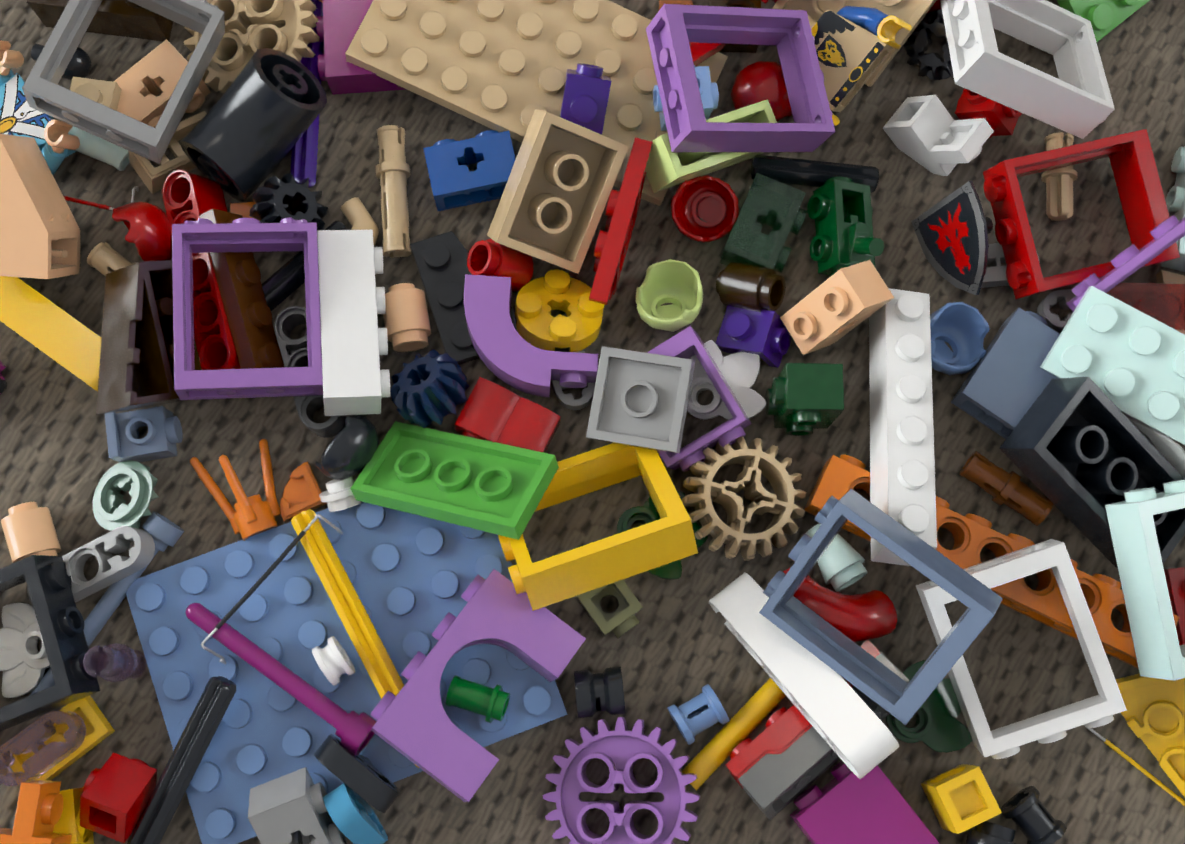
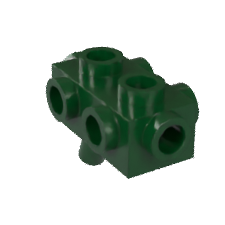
M848 177L828 179L825 185L813 191L807 206L808 216L811 219H815L816 236L810 244V256L814 261H817L818 274L832 276L841 268L871 260L875 267V256L881 255L884 251V242L880 238H873V209L871 206L870 186L851 182V179Z

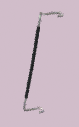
M317 514L308 526L299 533L270 568L201 642L202 648L219 657L221 663L226 664L224 657L205 647L204 643L226 623L301 540L318 517L337 530V532L343 534L338 527L321 514Z

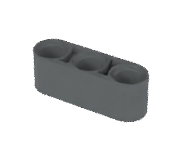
M291 306L282 310L274 323L275 334L285 367H308L307 333L300 339H290L291 331L296 326L306 324V309L300 306ZM323 395L293 396L301 421L316 436L323 438L333 437L345 425L346 415L331 416L324 423H314L313 417L318 408L324 406Z

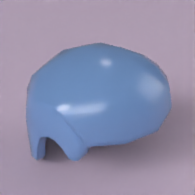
M964 302L947 303L930 315L932 368L948 375L962 374L970 371L987 352L983 348L984 337L989 332L988 322L977 308ZM945 342H947V343L951 346L953 352H952L951 349L946 345Z

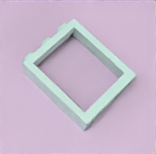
M1185 479L1164 483L1165 492L1157 494L1154 487L1130 490V492H1124L1125 501L1105 505L1140 676L1171 681L1185 678V644L1179 645L1153 515L1185 508Z

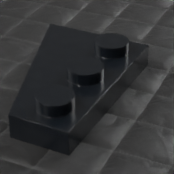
M452 231L410 244L445 352L451 358H454L459 365L479 359L480 357L474 349L469 336L464 309L465 274L472 275L467 267L469 252ZM511 307V309H510V317H511V321H512V323H513V325H514V327H515V329H516V331H517V328H516V318H515V315H514V312H515V311H514V310L512 309V307Z

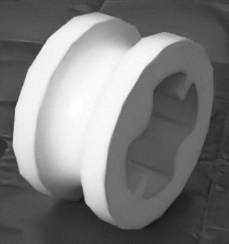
M332 636L327 639L328 644L326 647L320 648L316 646L312 649V654L323 674L335 686L340 683V676L347 673L351 676L356 671L342 645Z

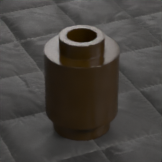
M731 262L719 273L716 281V291L720 296L721 302L726 306L761 312L762 310L775 311L780 307L785 296L786 284L784 277L777 275L770 268Z

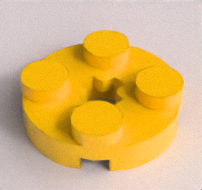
M550 270L544 277L536 278L523 286L517 294L514 312L516 328L524 340L537 348L555 351V347H570L569 352H578L590 346L597 339L601 329L604 304L589 300L592 288L584 282L571 278L563 270ZM552 310H561L566 312L568 317L561 314L553 317L550 314Z

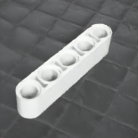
M744 572L709 600L710 606L715 613L720 612L727 620L724 623L726 627L845 765L859 779L863 778L900 747L897 740L878 716L837 672L759 613L769 597L763 594L764 590L750 575Z

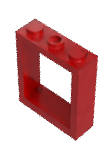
M1147 129L1004 160L983 171L984 193L987 200L991 203L996 222L995 236L999 244L1002 245L1007 264L1006 278L1010 287L1013 288L1015 299L1076 285L1093 273L1100 279L1115 268L1111 262L1043 278L1017 177L1109 157L1131 243L1140 250L1154 239L1149 232L1170 217ZM1175 242L1141 268L1180 258L1177 243Z

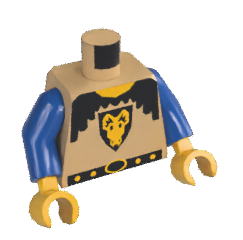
M845 6L837 13L827 9L817 22L808 15L812 36L815 38V48L820 69L824 74V86L830 109L834 112H841L893 48H901V45L895 42V36L901 28L910 31L912 26L896 16H889L876 8ZM833 114V123L835 126H837L840 123V120L836 115Z

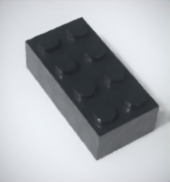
M1089 377L1052 379L999 448L1117 569L1118 566L1105 505L1125 501L1124 492H1130V490L1154 487L1157 494L1165 492L1164 483L1184 480L1183 476ZM1185 508L1153 515L1163 564L1185 534Z

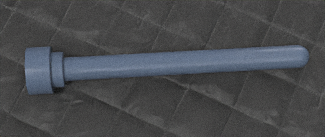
M155 511L151 513L152 515L142 525V528L154 540L155 553L153 558L159 550L164 552L168 546L174 547L184 533L182 528ZM147 566L110 585L84 621L85 626L83 630L88 647L126 597L125 592L135 579L142 575ZM51 668L31 695L55 686Z

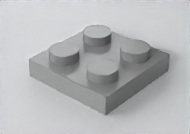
M602 346L586 438L680 454L695 361L686 358Z

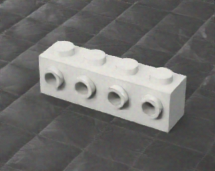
M317 230L325 416L381 414L382 397H390L389 369L380 370L379 355H388L387 328H378L377 314H386L385 287H376L375 274H383L382 247H374L373 230Z

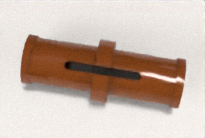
M978 451L972 453L963 469L959 472V475L992 495L991 500L999 506L1004 503L1036 526L1045 520L1053 508L1054 504L1049 499L1020 481V475L1014 471L1008 473L989 461Z

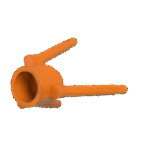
M266 439L259 441L266 501H262L259 494L247 497L226 455L219 457L225 477L237 500V503L234 504L235 510L197 457L190 459V464L229 519L234 533H240L243 541L251 536L278 527L275 517L281 515L276 498L271 455Z

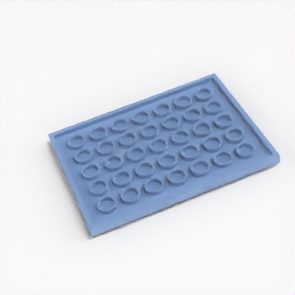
M365 502L340 511L329 512V509L326 508L315 512L316 515L321 514L343 532V534H340L318 517L404 685L408 680L401 673L418 651L426 656L430 653L438 642L437 639L431 636L448 612L457 617L468 602L461 598V596L478 574L486 579L492 570L495 569L512 582L508 567L513 565L511 561H506L497 534ZM291 522L251 536L245 541H237L135 579L125 592L173 751L209 679L213 676H223L236 684V692L186 790L202 844H238L257 836L248 819L250 789L304 767L307 768L313 783L321 782L327 794L344 784L314 756V753L330 734L336 736L337 729L211 636L204 643V646L223 656L226 664L221 663L219 657L204 650L201 646V642L209 634L191 622L185 613L186 608L190 604L200 603L220 619H223L298 536ZM299 541L226 623L346 712L355 711L359 715L365 712L373 718L370 714L381 698L301 541ZM332 636L342 645L356 671L351 676L347 673L340 676V683L335 686L323 674L312 654V649L316 646L320 648L326 647L328 644L327 639ZM478 644L467 647L450 658L443 670L440 681V697L447 716L455 726L482 747L567 715L556 681L549 682L513 653L502 647L491 644ZM459 676L462 679L495 688L496 685L503 686L502 691L510 693L509 704L503 720L493 719L491 723L485 722L486 716L454 706H447L445 703L446 696L453 677ZM376 734L359 754L392 783L423 771Z

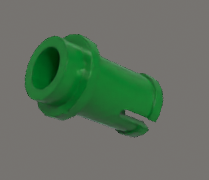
M454 676L449 686L445 703L450 707L454 706L486 716L485 722L491 723L493 719L503 720L509 704L510 693L502 691L503 686L500 685L491 688L462 679L459 676Z

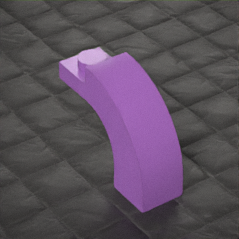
M465 274L464 309L469 336L480 359L495 376L517 390L541 397H549L550 380L560 381L559 385L567 388H584L587 386V382L595 383L598 371V354L548 351L531 345L519 335L510 317L511 277Z

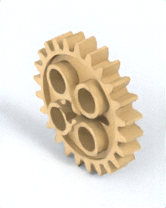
M207 0L208 3L217 5L220 10L224 11L225 33L202 77L205 83L215 92L220 91L223 94L226 92L257 49L273 48L295 58L299 62L302 57L311 58L315 56L313 51L307 46L308 43L317 42L320 38L312 29L316 27L318 18L313 13L317 8L311 0ZM184 27L193 36L184 41V45L191 51L187 56L189 61L202 34Z

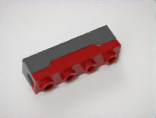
M866 640L860 646L909 683V679L882 653H879V650L869 640ZM844 679L881 721L890 714ZM795 705L789 709L783 707L777 710L767 720L765 724L766 729L754 740L748 738L739 743L730 754L731 760L725 764L734 780L744 789L746 794L769 820L774 818L840 759Z

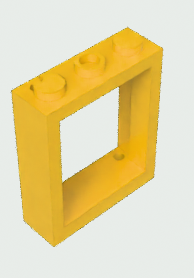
M611 443L558 461L559 468L534 512L641 476L661 519L534 563L531 561L523 534L519 540L498 535L506 561L516 560L517 563L508 567L517 595L524 592L527 593L533 611L698 553L691 519L657 450L619 443Z

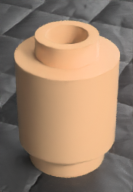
M400 283L389 287V292L385 294L386 314H383L385 328H387L388 341L392 342L393 350L397 352H411L427 347L429 345L428 336L431 335V327L425 292L415 288V285L411 283Z
M26 502L8 509L9 515L1 520V525L12 563L31 555L58 556L57 553L61 551V547L48 507H38L37 502Z

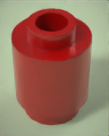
M492 239L476 242L470 249L467 257V267L472 275L511 277L512 292L520 291L523 286L529 283L533 276L532 256L496 243Z

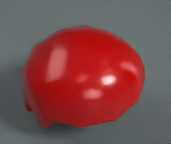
M757 61L745 67L736 76L731 91L735 110L768 99L777 122L786 116H791V106L780 64L777 62Z
M703 175L685 180L680 184L671 200L672 219L678 230L689 239L698 242H712L726 236L732 231V227L735 226L739 216L738 198L728 183L716 177Z
M142 201L129 203L113 209V220L124 222L129 230L125 235V240L135 244L144 262L172 259V233L167 215L162 209Z

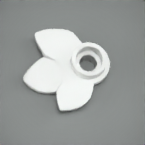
M713 340L704 343L748 418H752L760 413L767 405V402L759 393L750 389L759 374V355L738 352L723 357L721 350ZM692 356L691 359L695 361L687 411L694 417L704 420L715 418L718 415L728 420L733 418L697 356ZM704 390L712 391L714 395L713 401L709 405L699 404L698 395Z
M13 603L3 606L2 624L4 628L0 629V671H3L2 696L6 698L20 697L32 692L42 680L45 668L50 667L34 607L26 603ZM39 639H41L42 641V648L40 652L37 648Z

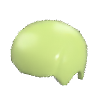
M668 259L650 265L646 270L643 283L640 287L636 288V304L640 318L655 329L671 332L677 331L691 324L702 308L703 287L698 271L687 262ZM664 303H673V304H670V305H663V306H661V305L664 304Z

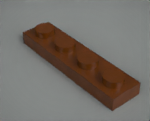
M211 209L199 215V217L211 220L213 224L232 223L235 219L243 218V215ZM209 252L240 368L284 367L272 324V313L265 299L261 284V273L255 262L253 252Z

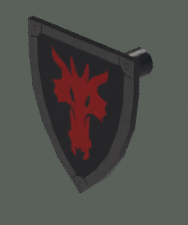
M968 181L911 222L926 259L939 275L956 288L979 295L987 268L988 234L993 229V222L984 215L973 181Z

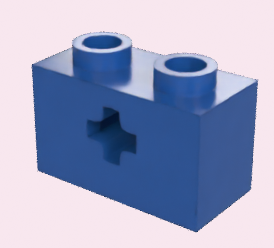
M488 130L477 134L475 138L460 141L444 139L436 142L431 147L423 148L433 197L438 211L500 199L516 160L509 131L498 132L496 130ZM476 164L477 170L469 171L467 165Z

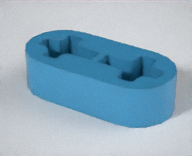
M345 783L323 796L325 807L333 822L353 844H383L388 841L386 831L374 810Z

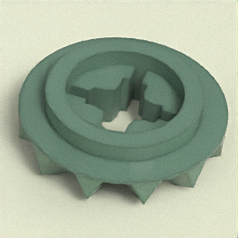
M127 460L112 466L102 476L93 496L94 517L101 527L109 531L122 526L139 529L141 517L152 515L148 507L150 502L159 496L153 490L158 479L149 472L150 467L137 461ZM121 490L129 491V495L132 497L129 504H126V500L123 498L124 495L120 493Z

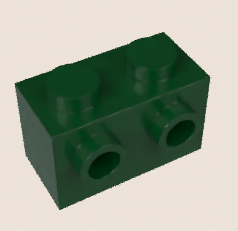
M786 363L779 376L773 378L772 389L768 388L766 391V414L774 416V428H786V434L791 436L813 434V429H828L844 410L843 364Z

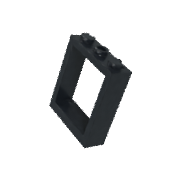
M31 555L0 569V592L27 582L55 686L1 707L0 732L101 691L94 669L96 662L92 655H90L83 631L85 626L84 619L76 607L70 586L72 579L71 576L67 575L62 556Z

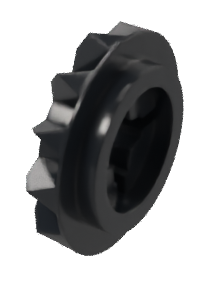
M938 9L924 16L903 45L910 57L907 63L909 65L917 64L919 66L918 76L924 77L927 75L932 80H942L954 76L948 42L942 47L943 57H940L938 53L924 54L928 50L927 47L932 44L931 33H934L937 37L946 36L942 10Z

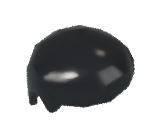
M364 415L348 416L341 431L322 453L321 464L316 461L315 466L327 477L334 480L348 478L362 472L366 464L373 457L379 444L375 426Z

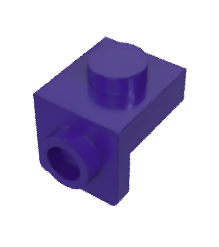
M577 63L576 70L567 69L560 113L561 118L599 134L603 132L611 87L610 76L602 75V67Z
M727 306L716 344L721 351L730 354L738 352L758 354L766 364L778 368L782 356L787 353L790 347L791 335L775 311L762 310L761 312Z

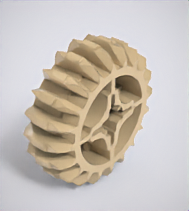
M742 436L736 439L732 447L730 444L722 447L717 442L716 452L706 448L703 451L706 457L704 463L697 461L689 467L692 474L696 477H687L683 481V487L695 494L683 497L682 503L687 507H695V511L689 514L692 523L699 520L702 528L696 531L695 537L700 540L710 534L713 538L708 548L712 552L718 550L724 543L725 557L728 559L736 557L739 549L745 561L754 559L756 550L762 557L771 555L772 545L782 548L788 543L785 534L793 535L797 533L799 527L792 519H799L805 513L802 507L794 504V502L806 497L807 492L801 489H794L793 484L801 480L802 474L793 473L789 475L786 468L791 465L792 458L786 457L780 462L775 459L778 454V446L772 445L763 452L761 438H755L751 441L749 447ZM731 464L744 465L743 471L737 475L735 482L726 480L721 484L712 482L719 468ZM761 473L768 479L775 494L766 491L762 486ZM742 489L745 491V498L751 501L745 507L742 506L743 498L736 495ZM712 501L722 505L726 510V524L716 514ZM766 512L774 514L771 523L763 532L743 533L745 525L751 521L753 514L763 515Z

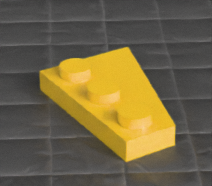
M1139 673L1115 679L1127 711L1121 712L1122 716L1185 797V678L1171 681L1142 677Z

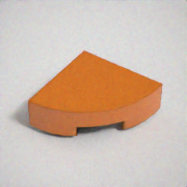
M308 461L298 466L291 473L290 479L284 488L280 500V512L285 523L291 521L294 516L305 510H315L327 504L320 500L319 494L322 493V489Z

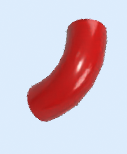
M790 568L784 570L783 572H784L785 574H787V572L790 570ZM808 575L793 595L853 642L880 638L892 633L896 628V609L890 598L882 591L872 590L856 595L837 593L821 586Z

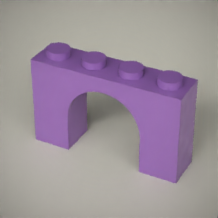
M495 569L492 570L486 579L479 574L474 578L461 596V598L468 602L457 617L448 612L431 635L438 642L430 653L426 656L420 651L417 652L401 673L408 680L397 696L388 690L370 714L377 720L371 729L372 732L463 802L471 800L499 759L455 726L443 708L440 697V681L443 670L450 658L459 651L473 645H496L510 651L549 682H552L560 676L586 640L585 637L547 608L542 607L533 611L527 593L524 592L517 595L513 582Z

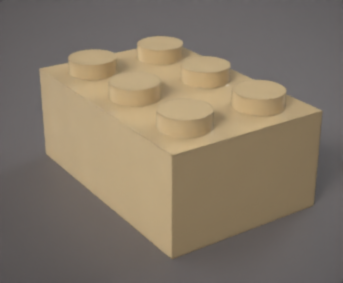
M535 109L487 236L496 243L579 274L629 146L547 111Z

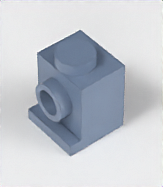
M160 406L123 413L112 412L105 414L110 459L119 463L127 460L144 462L178 456L176 443H181L183 439L179 418L173 416V413L165 407ZM148 426L147 435L139 439L138 428Z

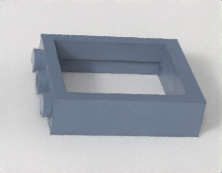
M850 489L840 500L831 496L818 512L814 520L820 523L821 526L812 538L805 533L794 546L788 557L795 563L787 574L779 570L768 583L763 594L769 597L759 613L906 725L993 618L1003 598L853 489ZM847 520L858 526L968 607L909 683L793 596Z

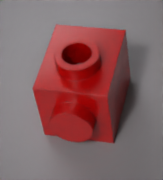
M113 752L101 769L95 768L86 779L80 796V826L125 843L133 832L156 786L157 769L150 767L142 760L130 759Z

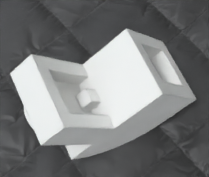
M936 95L907 97L883 127L899 150L931 173L941 176H948L958 163H969L975 159L982 151L983 144L994 132L985 118L954 120Z

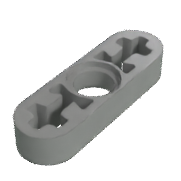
M122 526L63 555L62 558L67 575L71 576L72 579L70 586L75 603L145 568L151 562L155 553V543L152 536L145 530ZM129 540L134 541L135 546L129 550L130 557L112 555V553L120 554L130 548ZM95 556L99 563V569L96 576L88 581L84 576V565L90 557ZM27 586L28 597H29L30 601L32 602L31 596H30V593H29V589H28V586Z

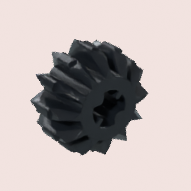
M290 172L285 174L281 180L275 175L269 177L265 181L264 187H259L255 191L252 200L256 204L250 209L249 216L260 220L261 223H279L281 219L292 217L294 220L305 219L308 223L317 222V230H324L325 223L322 219L327 215L328 207L317 203L322 197V191L311 192L308 189L309 178L302 179L298 184Z

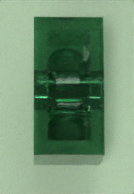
M757 173L724 247L720 263L727 266L731 262L770 268L782 273L791 252V248L784 246L789 232L798 235L808 212L800 208L806 192ZM764 224L772 227L769 235L761 233Z

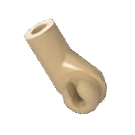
M358 197L351 198L341 206V211L351 224V230H373V245L375 247L379 235L378 226Z

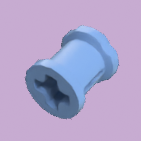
M709 684L701 687V694L679 707L673 704L667 708L688 745L695 742L697 734L717 722L724 725L730 721L724 707Z

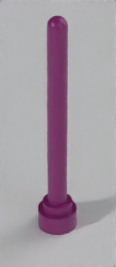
M192 603L186 608V617L208 634L222 620L200 603ZM225 623L212 635L214 639L336 728L335 735L341 738V746L355 756L363 751L375 735L371 729L377 722L365 712H362L360 715L355 711L346 712L229 624Z

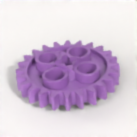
M624 717L617 718L614 731H611L605 719L598 720V735H594L588 727L580 728L583 743L579 744L571 738L566 739L565 744L571 753L570 756L554 755L552 759L562 768L561 772L548 773L545 777L548 781L557 785L556 791L543 795L544 800L555 802L557 808L545 816L546 820H560L562 825L552 835L553 839L567 836L570 839L569 844H675L673 842L674 837L688 841L691 835L682 826L683 821L696 822L698 815L686 809L687 803H693L700 799V794L687 791L686 785L698 778L697 774H683L681 767L687 763L690 757L684 755L674 758L671 753L678 741L673 739L662 745L659 742L662 728L656 727L649 735L644 734L645 726L642 719L636 721L632 731L627 729ZM593 758L602 759L609 767V779L604 785L593 784L586 775L587 764ZM646 758L656 765L658 776L653 785L645 786L636 781L633 768L637 760ZM620 783L624 784V791L626 793L660 792L664 795V800L662 802L633 800L625 804L624 810L619 809L618 801H582L579 796L581 792L611 793L619 788ZM590 809H601L609 817L610 825L606 834H594L587 827L586 816ZM638 809H649L656 815L658 819V830L656 833L643 835L637 831L633 819Z

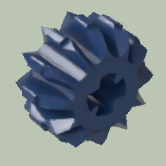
M435 349L429 351L425 357L417 353L414 361L402 363V372L391 377L394 385L390 388L392 402L397 407L396 410L405 420H408L411 424H419L423 428L428 427L433 421L441 425L445 416L448 414L457 415L455 407L467 401L465 391L469 387L467 377L457 361L451 358L448 353L439 354Z

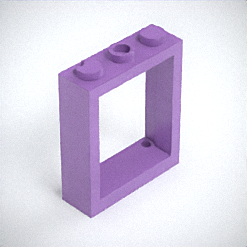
M664 4L647 26L646 32L672 152H813L836 132L832 119L833 113L830 110L824 86V74L820 69L815 48V38L812 36L807 11ZM689 42L776 45L794 123L706 122Z
M292 217L281 219L279 223H261L254 218H238L233 220L232 223L213 224L211 220L198 218L197 221L186 220L184 224H172L174 390L180 400L323 395L317 222L308 223L305 219L294 220ZM304 251L308 367L195 370L192 253Z

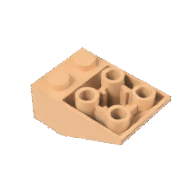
M0 134V276L53 279L79 274L80 228L36 140L33 137Z

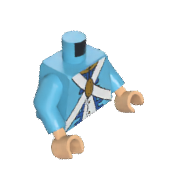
M0 40V134L33 137L54 175L65 157L73 154L79 148L80 140L77 136L68 134L73 127L72 125L60 120H54L52 116L29 107L22 90L25 81L18 73L14 75L11 68L17 69L21 67L24 63V57L20 51L9 50L11 47L9 41Z

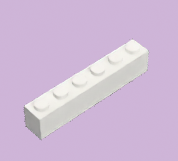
M889 288L894 298L869 317L870 502L936 549L937 523L930 297L927 293ZM871 537V561L911 566Z

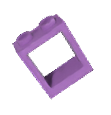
M691 326L647 352L686 359L696 355L733 417L681 448L680 454L657 450L667 468L676 470L681 467L682 471L686 472L697 461L704 462L706 457L703 451L706 448H713L717 442L722 447L727 444L733 445L737 438L746 436L743 429L752 423L700 336Z

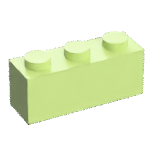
M768 99L706 120V122L777 123ZM665 133L652 141V149L645 172H647L646 175L653 192L656 193L681 184L685 180L703 176L751 159L763 152H672L668 133Z

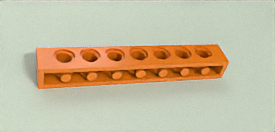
M842 454L840 457L832 455L825 462L804 510L816 516L831 496L840 500L850 489H863L870 496V472L864 470L866 465L849 455ZM936 496L937 531L939 527L946 528L954 537L952 550L942 547L938 539L936 550L962 569L982 563L980 552L983 547L990 549L997 558L1035 545L1033 541L1021 535L1009 533L1006 536L991 529L992 523L983 517L967 513L965 516L949 509L950 504L946 500ZM847 520L843 525L842 529L871 542V536L851 521ZM1071 559L1105 653L1138 668L1124 595L1120 589L1121 583L1106 575L1095 573L1091 576L1077 569L1078 563ZM1052 568L1036 573L1039 580L1036 590H1032L1026 585L1024 577L991 588L992 591L1003 598L1000 604L1078 640ZM1114 608L1118 609L1124 618V625L1121 630L1115 628L1111 621V613ZM1173 614L1175 625H1177L1179 616Z

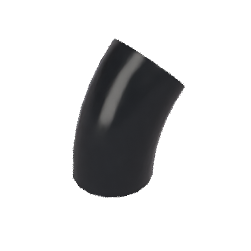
M270 48L257 49L226 92L180 142V145L187 157L208 179L216 181L225 192L243 202L275 169L320 114L327 103L326 92L312 72L295 58Z

